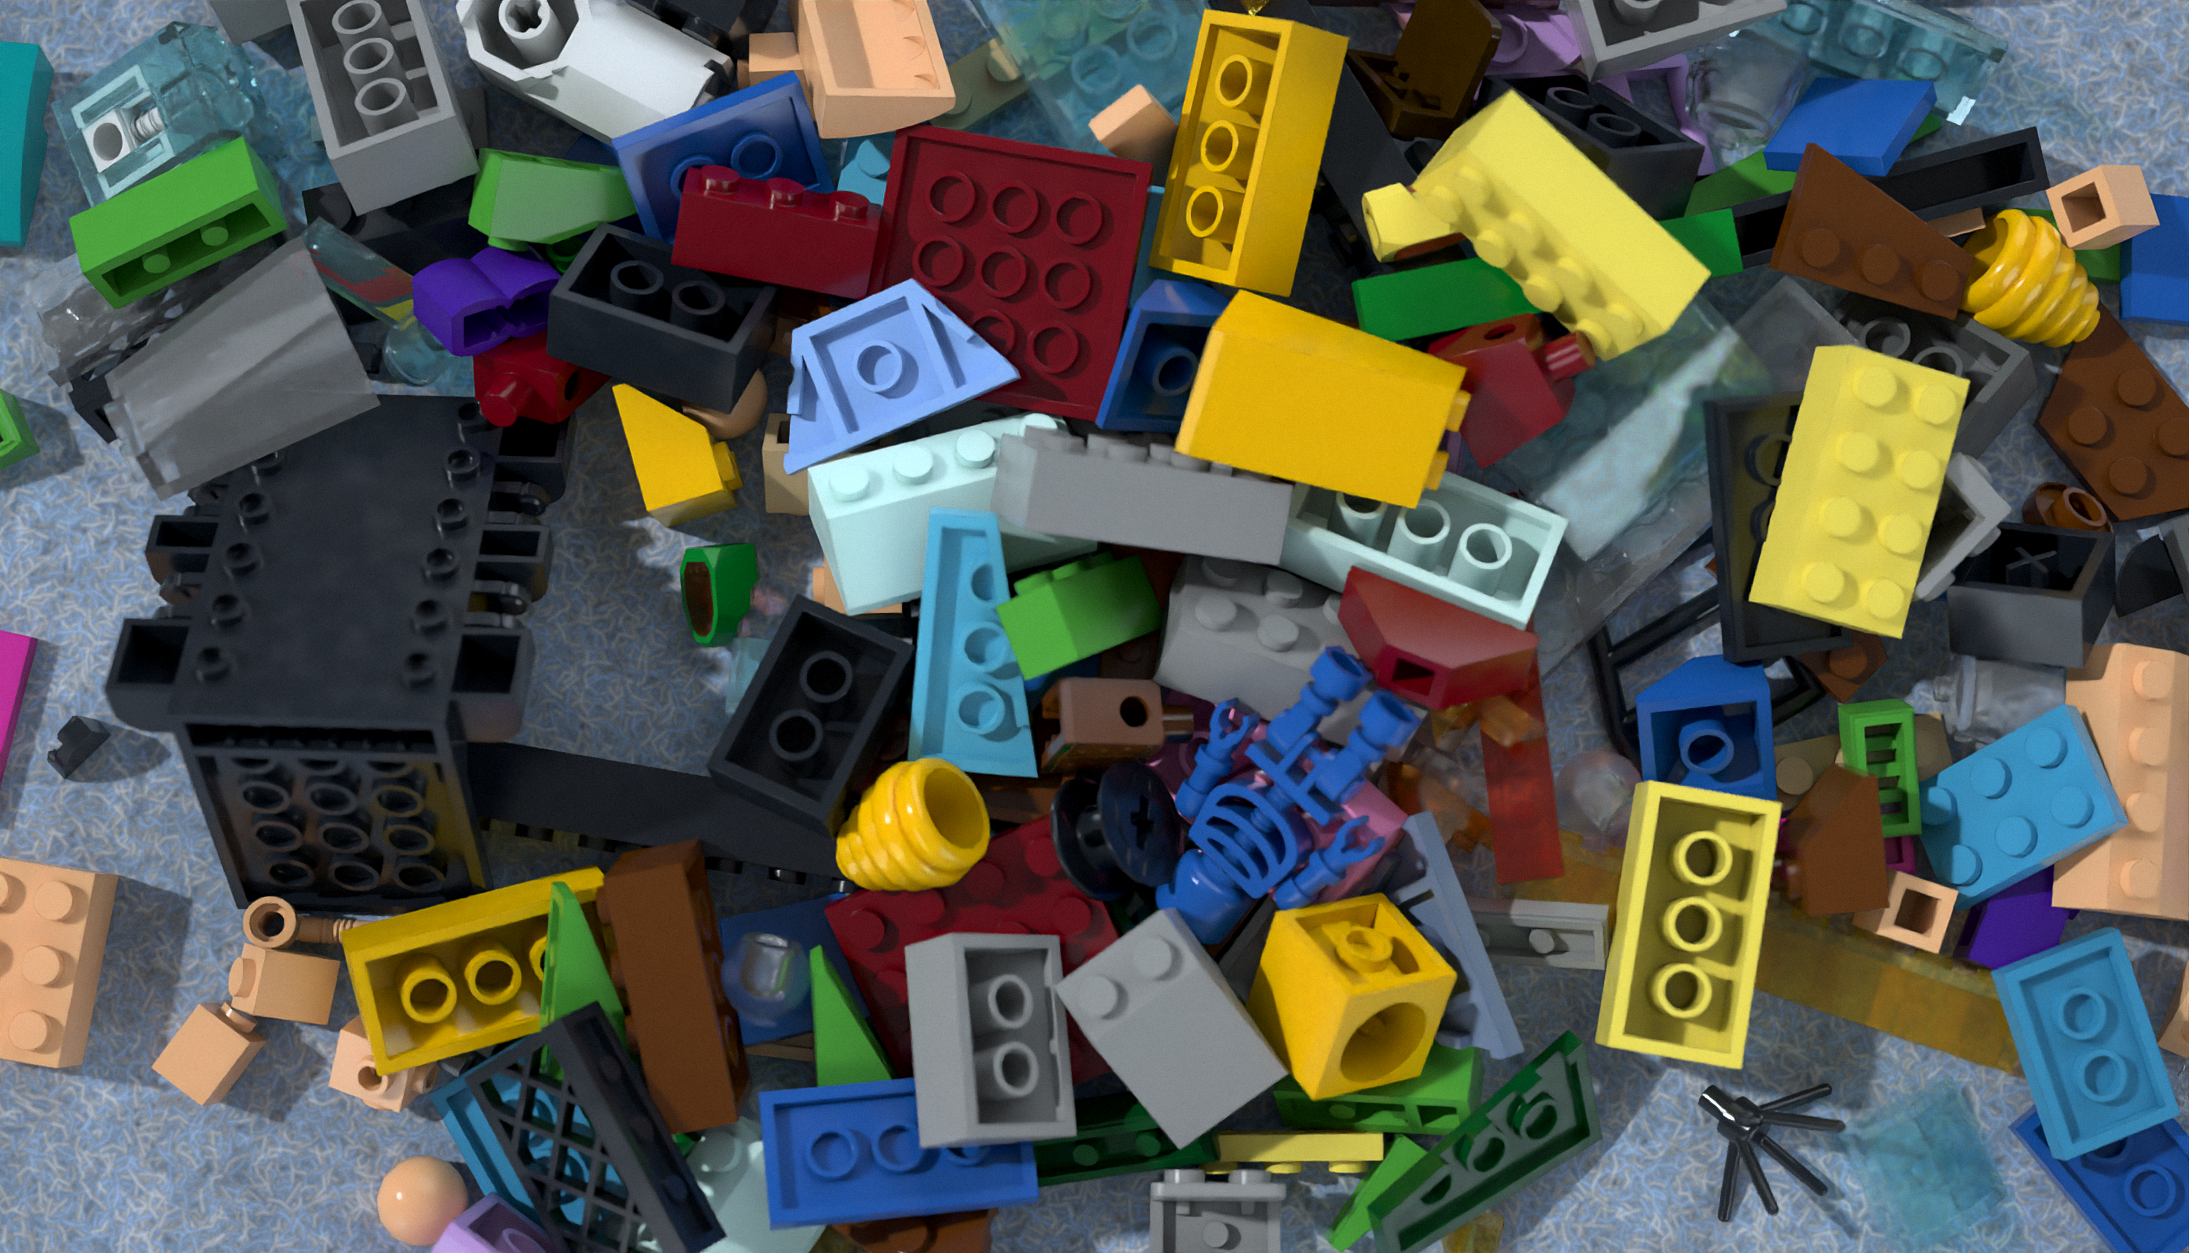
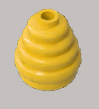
M2003 209L1984 220L1986 228L1972 231L1960 247L1975 258L1958 310L2007 339L2015 340L2019 338L2020 341L2035 344L2043 342L2048 347L2057 348L2069 344L2071 341L2080 342L2093 332L2100 319V312L2097 310L2099 303L2098 289L2091 281H2088V273L2082 264L2076 260L2075 251L2063 244L2061 235L2049 220L2039 216H2027L2021 210Z
M921 758L917 761L899 762L882 774L877 782L864 792L860 804L852 809L848 821L840 827L836 851L838 867L848 879L853 880L857 885L870 891L883 889L888 891L904 889L916 891L952 885L963 877L986 853L990 839L989 816L983 798L972 780L960 768L942 758Z

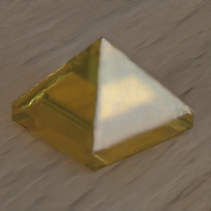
M1491 1212L1480 1214L1441 1239L1443 1252L1497 1253L1505 1216Z

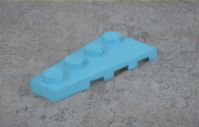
M941 507L929 508L907 762L917 761L921 758H942L956 765L963 772L1038 777L1021 669L995 607L1010 600L996 512Z

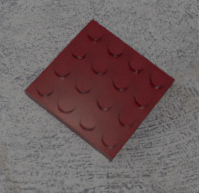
M922 124L897 129L866 298L909 279L916 280L1018 369L1020 379L971 400L1096 422L1125 334L1155 166L1147 162Z
M1063 811V812H1062V815H1063V817H1064V819H1065V821H1066V823H1067V825H1068V827H1069V829H1070V831H1071V833H1072V830H1071V828H1070V825H1069V823H1068V821H1067V818H1066V816H1065V814H1064V811ZM1050 813L991 836L985 855L952 885L916 891H907L905 889L870 891L864 888L828 903L824 909L900 1079L915 1078L905 946L951 933L1059 935L1062 979H1065L1122 938L1108 903L1105 904L1103 901L1088 899L1071 883L1059 864L1051 839ZM1065 1005L1072 1086L1110 1072L1113 1069L1093 1046Z

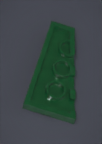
M1569 1029L1566 1030L1366 1206L1378 1253L1421 1252L1603 1139L1585 1042Z

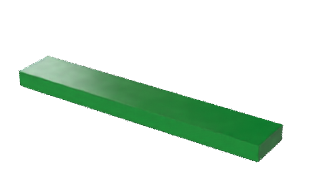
M1731 208L1656 222L1710 272L1706 280L1744 272ZM1481 257L1373 277L1351 283L1361 332L1390 342L1463 329L1524 313L1534 315L1545 312L1527 300L1523 293V288L1503 269L1488 264Z

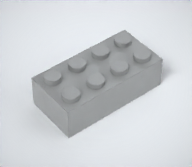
M286 0L328 158L357 216L381 207L393 205L400 200L433 188L451 184L461 178L481 171L436 28L425 0Z
M1025 425L1024 436L1006 433L1002 435L990 511L996 512L998 516L1023 530L1275 565L1280 563L1293 486L1273 479L1269 474L1188 456L1174 451L1176 446L1151 443L1149 454H1147V448L1127 444V440L1089 434L1087 445H1083L1084 439L1065 435V431L1042 426Z
M1186 553L1165 597L1153 681L1158 682L1159 685L1217 704L1237 698L1238 704L1232 709L1250 715L1259 712L1260 718L1272 721L1281 711L1286 708L1291 709L1301 700L1299 692L1308 681H1315L1310 674L1309 668L1326 646L1341 645L1347 654H1353L1359 663L1363 662L1337 617L1343 593L1297 578L1288 572L1277 571L1250 561ZM1371 680L1363 692L1353 701L1345 702L1338 699L1340 706L1331 717H1324L1317 728L1322 734V738L1348 746L1350 744L1348 736L1357 725L1364 726L1359 719L1358 713L1375 691L1385 689L1377 687L1373 680ZM1393 693L1395 698H1401L1406 702L1405 705L1407 707H1411L1415 711V716L1420 717L1422 720L1428 712V706ZM1414 734L1400 747L1386 744L1388 751L1383 756V759L1398 763Z

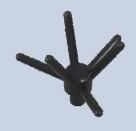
M1824 1083L1760 1106H1757L1745 1096L1733 1100L1715 1085H1710L1702 1093L1698 1105L1719 1121L1717 1132L1729 1141L1718 1209V1219L1721 1222H1728L1731 1217L1740 1157L1768 1215L1775 1216L1779 1213V1206L1753 1150L1757 1146L1817 1195L1825 1196L1827 1194L1828 1187L1767 1136L1771 1125L1843 1133L1846 1125L1841 1120L1785 1113V1111L1829 1096L1832 1093V1087L1829 1084Z

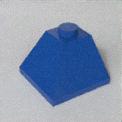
M1156 279L1134 304L1096 424L1101 429L1180 433L1211 330L1231 302L1207 283Z
M1723 654L1693 657L1635 696L1643 782L1650 780L1766 801L1778 800L1770 687L1761 659L1728 662L1723 661Z

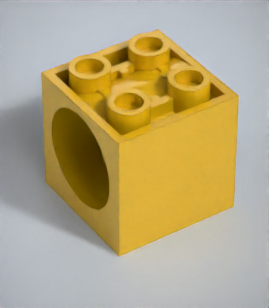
M1381 892L1306 906L1300 909L1295 908L1276 912L1245 1009L1286 1068L1313 1100L1419 1077L1457 974Z

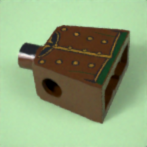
M1059 678L1033 710L1037 774L1108 770L1112 764L1129 759L1145 765L1163 747V744H1189L1192 741L1194 719L1191 706L1189 704L1161 705L1160 687L1158 682L1153 680Z

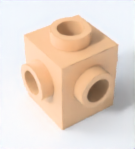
M359 1014L340 1030L328 1086L361 1098L365 1104L372 1108L392 1110L400 1113L420 1094L426 1095L430 1092L437 1080L440 1067L435 1065L437 1061L378 1077L362 1018Z

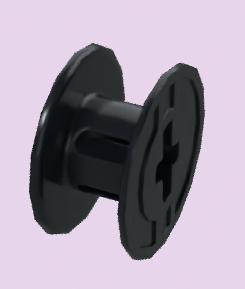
M1131 759L1112 764L1103 775L1101 783L1086 777L1067 780L1054 795L1050 811V826L1055 852L1059 864L1071 883L1088 899L1103 901L1105 904L1122 899L1133 885V881L1151 888L1171 882L1175 864L1184 853L1183 827L1174 799L1163 781L1147 765ZM1063 811H1064V814H1065V816H1066V818H1067V821H1068V823H1069V825H1070V828H1071V830H1072V833H1071V831H1070V829H1069V827H1068V825H1067V823H1066V821H1065V819H1064V817H1063V814H1062ZM1138 817L1135 821L1131 822L1132 818ZM1105 841V844L1097 847L1100 842Z

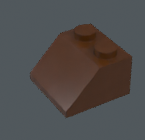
M1846 763L1831 764L1779 827L1769 885L1773 892L1779 891L1780 899L1810 917L1890 908L1876 774Z

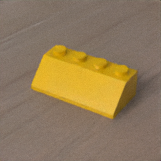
M1204 9L1147 266L1290 298L1349 38L1293 21Z
M595 863L339 931L354 994L378 1077L538 1032L552 881L566 882L577 898L622 1008L630 1006L627 989L618 991L612 975L611 952L618 949L613 926H604L598 912L596 890L597 887L604 886L602 880L604 874Z

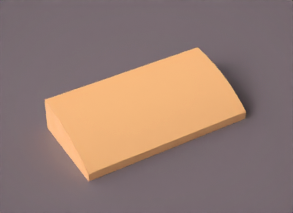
M786 0L820 138H848L889 132L921 123L954 108L956 96L927 0Z

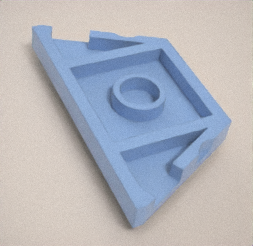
M909 279L793 330L790 362L794 367V376L788 390L787 414H791L789 449L788 454H784V469L787 475L798 474L809 467L819 465L1020 379L1018 369L919 282Z

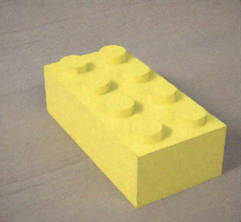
M1513 90L1456 129L1411 185L1424 198L1427 208L1433 215L1444 222L1452 223L1474 243L1475 251L1485 262L1503 269L1523 288V293L1531 304L1540 310L1550 312L1571 333L1578 330L1582 331L1588 338L1594 355L1601 358L1604 362L1667 332L1710 275V272Z
M1851 345L1816 347L1804 390L1803 401L1800 405L1792 435V443L1789 446L1781 476V486H1779L1777 491L1775 509L1772 511L1769 521L1767 539L1762 547L1748 601L1865 633L1901 639L1970 380Z
M1650 780L1636 783L1595 1043L1620 1049L1741 1069L1782 803Z

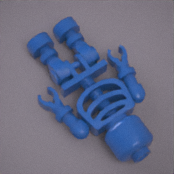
M1341 645L1325 647L1309 668L1310 674L1315 681H1308L1300 690L1301 700L1291 709L1286 708L1281 711L1268 725L1265 731L1268 735L1267 738L1251 743L1244 752L1276 782L1274 787L1254 779L1240 778L1215 788L1221 776H1228L1235 764L1234 759L1231 757L1233 752L1239 748L1243 741L1248 740L1254 734L1260 717L1259 712L1244 716L1240 730L1230 732L1233 725L1230 723L1229 715L1231 709L1238 704L1237 698L1220 703L1214 710L1210 722V741L1208 744H1201L1194 755V760L1198 764L1191 777L1184 779L1175 798L1176 808L1182 816L1187 818L1197 817L1189 831V837L1200 848L1188 850L1175 864L1171 882L1158 886L1156 890V905L1159 910L1175 907L1201 944L1220 943L1251 906L1253 898L1257 899L1275 891V902L1282 911L1295 908L1300 909L1310 905L1317 899V893L1326 885L1335 887L1345 879V869L1375 855L1385 845L1387 837H1378L1370 841L1368 848H1363L1360 845L1351 849V844L1356 841V828L1369 822V815H1362L1346 822L1337 832L1335 841L1329 848L1319 847L1312 853V836L1304 818L1295 808V803H1298L1323 827L1339 821L1346 810L1338 802L1345 805L1360 792L1366 783L1364 776L1372 762H1379L1387 753L1388 746L1386 744L1393 747L1402 746L1423 723L1420 717L1414 715L1415 711L1411 707H1407L1405 705L1406 702L1401 698H1395L1390 690L1375 691L1358 713L1359 719L1364 726L1357 725L1348 736L1350 744L1341 752L1334 748L1324 755L1317 748L1322 739V734L1317 728L1323 718L1331 717L1340 706L1338 699L1345 702L1353 701L1375 677L1365 670L1366 666L1363 663H1359L1353 654H1347ZM1306 759L1315 765L1309 774H1306L1300 768ZM1233 796L1246 798L1256 804L1257 807L1254 809L1245 803L1233 801ZM1309 861L1310 864L1299 873L1298 871Z

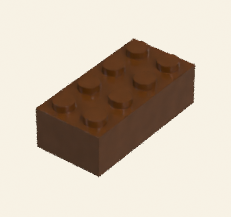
M700 838L624 852L602 878L604 886L597 887L596 899L602 924L604 926H613L618 950L611 952V970L617 990L627 989L632 1014L625 1016V1033L631 1054H641L646 1076L642 1081L672 1135L738 1123L754 1086L743 1043Z

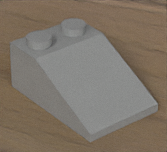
M1565 0L1589 83L1655 64L1785 12L1787 9L1785 0Z
M1175 907L1161 909L1053 987L1093 1046L1179 1149L1185 1147L1289 1073L1284 1063Z

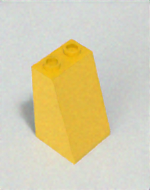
M1240 289L1211 330L1174 451L1192 457L1416 509L1424 488L1437 492L1450 454L1438 449L1445 429L1458 432L1467 409L1471 394L1459 390L1467 368Z

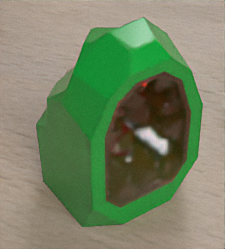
M756 542L689 547L685 551L679 570L682 605L689 630L695 640L706 648L728 646L742 632L744 616L750 610L755 598L754 585L761 578Z

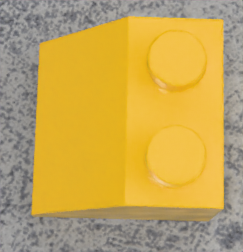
M625 383L612 387L646 509L656 520L666 528L738 507L734 490L743 488L744 482L734 451H729L726 441L718 443L703 425Z

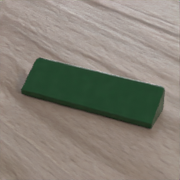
M1132 1091L1073 1100L1076 1136L1032 1141L1038 1188L1216 1162L1221 1159L1216 1125L1182 1149H1179Z

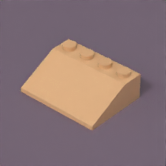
M2126 643L2094 645L2083 669L2067 667L2065 704L2077 707L2129 825L2054 864L2052 907L2189 922V656L2176 651Z

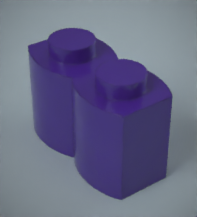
M529 244L527 251H513L490 246L477 253L470 260L465 258L446 259L434 263L417 273L412 278L414 316L452 355L460 357L478 355L497 347L510 336L524 338L548 330L550 293L562 276Z

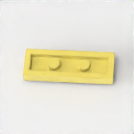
M1335 1129L1217 1130L1221 1159L1216 1162L1199 1164V1170H1203L1207 1174H1228L1231 1171H1238V1162L1264 1161V1171H1271V1173L1303 1172V1161H1329L1330 1172H1367L1369 1160H1383V1134L1378 1131Z

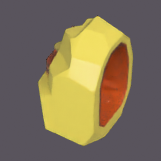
M1397 183L1364 193L1362 206L1365 223L1374 253L1380 263L1401 261L1468 239L1452 223L1444 222L1433 215L1427 208L1424 198L1411 185L1404 187L1402 184Z

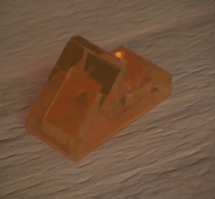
M1503 694L1442 710L1430 707L1436 747L1450 754L1457 750L1481 715L1484 717L1477 727L1508 749L1518 740L1535 750L1550 730L1549 727Z
M1399 760L1398 763L1390 761L1386 767L1389 799L1409 817L1431 810L1444 845L1449 841L1469 854H1472L1476 846L1479 845L1501 857L1514 837L1513 834L1428 775ZM1403 836L1402 839L1399 841V843L1396 845L1395 850H1397V848H1398V846L1400 845L1401 841L1403 840L1404 836Z

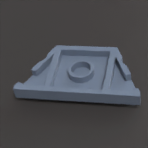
M1429 810L1406 818L1401 826L1406 835L1397 850L1383 856L1374 871L1371 886L1363 890L1360 896L1382 892L1456 972L1457 977L1434 1039L1440 1045L1459 1050L1469 1046L1490 1050L1491 1058L1498 1060L1524 1052V1047L1432 812Z

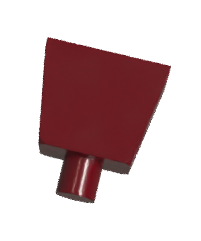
M1524 313L1440 334L1433 337L1426 353L1427 355L1467 368L1459 390L1471 394L1459 432L1481 469L1490 466L1562 421L1568 415L1576 391L1571 377L1594 368L1596 364L1593 348L1582 331H1575L1551 342L1537 316L1531 313Z
M547 330L524 338L510 336L497 347L473 356L475 398L480 401V409L484 417L500 427L512 425L519 415L549 424L561 423L606 384L612 376L547 356Z

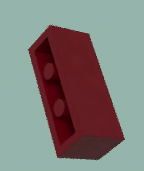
M707 165L701 169L689 167L682 192L671 264L863 300L866 297L879 231L881 204L871 203L865 196L852 191H835L830 195L805 190L804 186L800 183L786 178H771L766 182L740 177L739 173L735 170L719 165Z

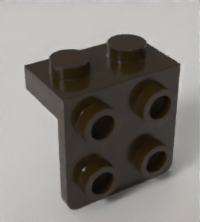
M1417 0L1393 56L1346 48L1344 60L1393 138L1404 142H1413L1415 137L1447 141L1454 131L1461 126L1464 117L1469 112L1477 89L1497 52L1503 29L1501 23L1477 0Z

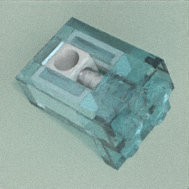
M172 21L50 104L91 208L241 136L245 138L266 167L276 164L287 157L278 135L277 122L268 110L256 81L255 68L252 61L245 54L242 44L234 47L232 43L225 42L215 26Z

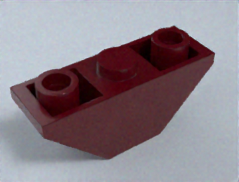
M1354 565L1351 566L1347 574L1337 616L1360 659L1366 666L1367 671L1375 676L1372 680L1377 687L1390 690L1392 693L1436 710L1522 689L1527 680L1540 637L1517 629L1512 625L1496 621Z

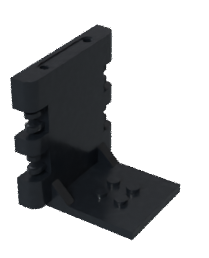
M191 390L173 454L182 479L190 486L187 497H190L196 505L185 508L183 515H155L144 550L151 574L156 582L161 585L158 596H161L169 604L157 608L152 618H124L103 690L112 713L123 724L144 732L174 733L237 909H247L254 901L263 897L273 896L285 900L295 911L406 914L495 890L467 777V741H507L516 737L522 729L535 659V647L531 629H526V626L514 616L524 614L531 603L543 598L547 592L554 555V544L550 525H542L535 516L542 515L549 504L558 501L565 493L577 429L575 411L561 423L549 424L519 415L512 425L500 427L484 417L480 409V401L475 397Z

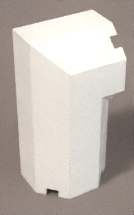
M459 0L456 5L460 24L466 35V44L470 58L490 84L613 147L611 139L722 98L717 95L720 81L722 80L732 86L736 74L735 67L729 56L621 0Z

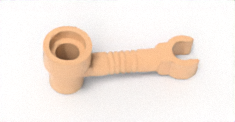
M268 896L254 901L247 908L243 917V930L246 937L254 945L262 948L282 950L291 946L294 942H321L322 944L327 942L328 944L334 943L338 945L340 943L342 945L339 931L376 921L356 920L354 922L353 920L347 921L346 919L341 921V919L335 920L334 918L329 920L328 918L302 916L297 914L295 909L285 900ZM277 917L284 918L285 925L282 932L277 936L268 937L267 926L269 922Z

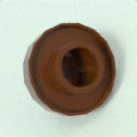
M2045 482L2039 485L2024 501L2021 509L2025 524L2114 533L2104 508L2092 495L2082 489L2070 487L2063 483Z

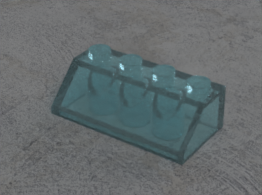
M1785 0L1787 5L1785 12L1730 33V35L1839 78L1934 81L1938 100L1929 113L1958 125L1962 124L2007 52L2010 43L2005 34L1999 30L1922 0Z
M1698 291L1667 332L1606 362L1598 357L1595 360L1594 368L1582 372L1573 380L1576 391L1568 415L1562 421L1493 463L1499 475L1526 503L1569 519L1561 540L1585 565L1594 559L1707 456L1702 401L1770 394L1780 390L1779 385L1732 325Z

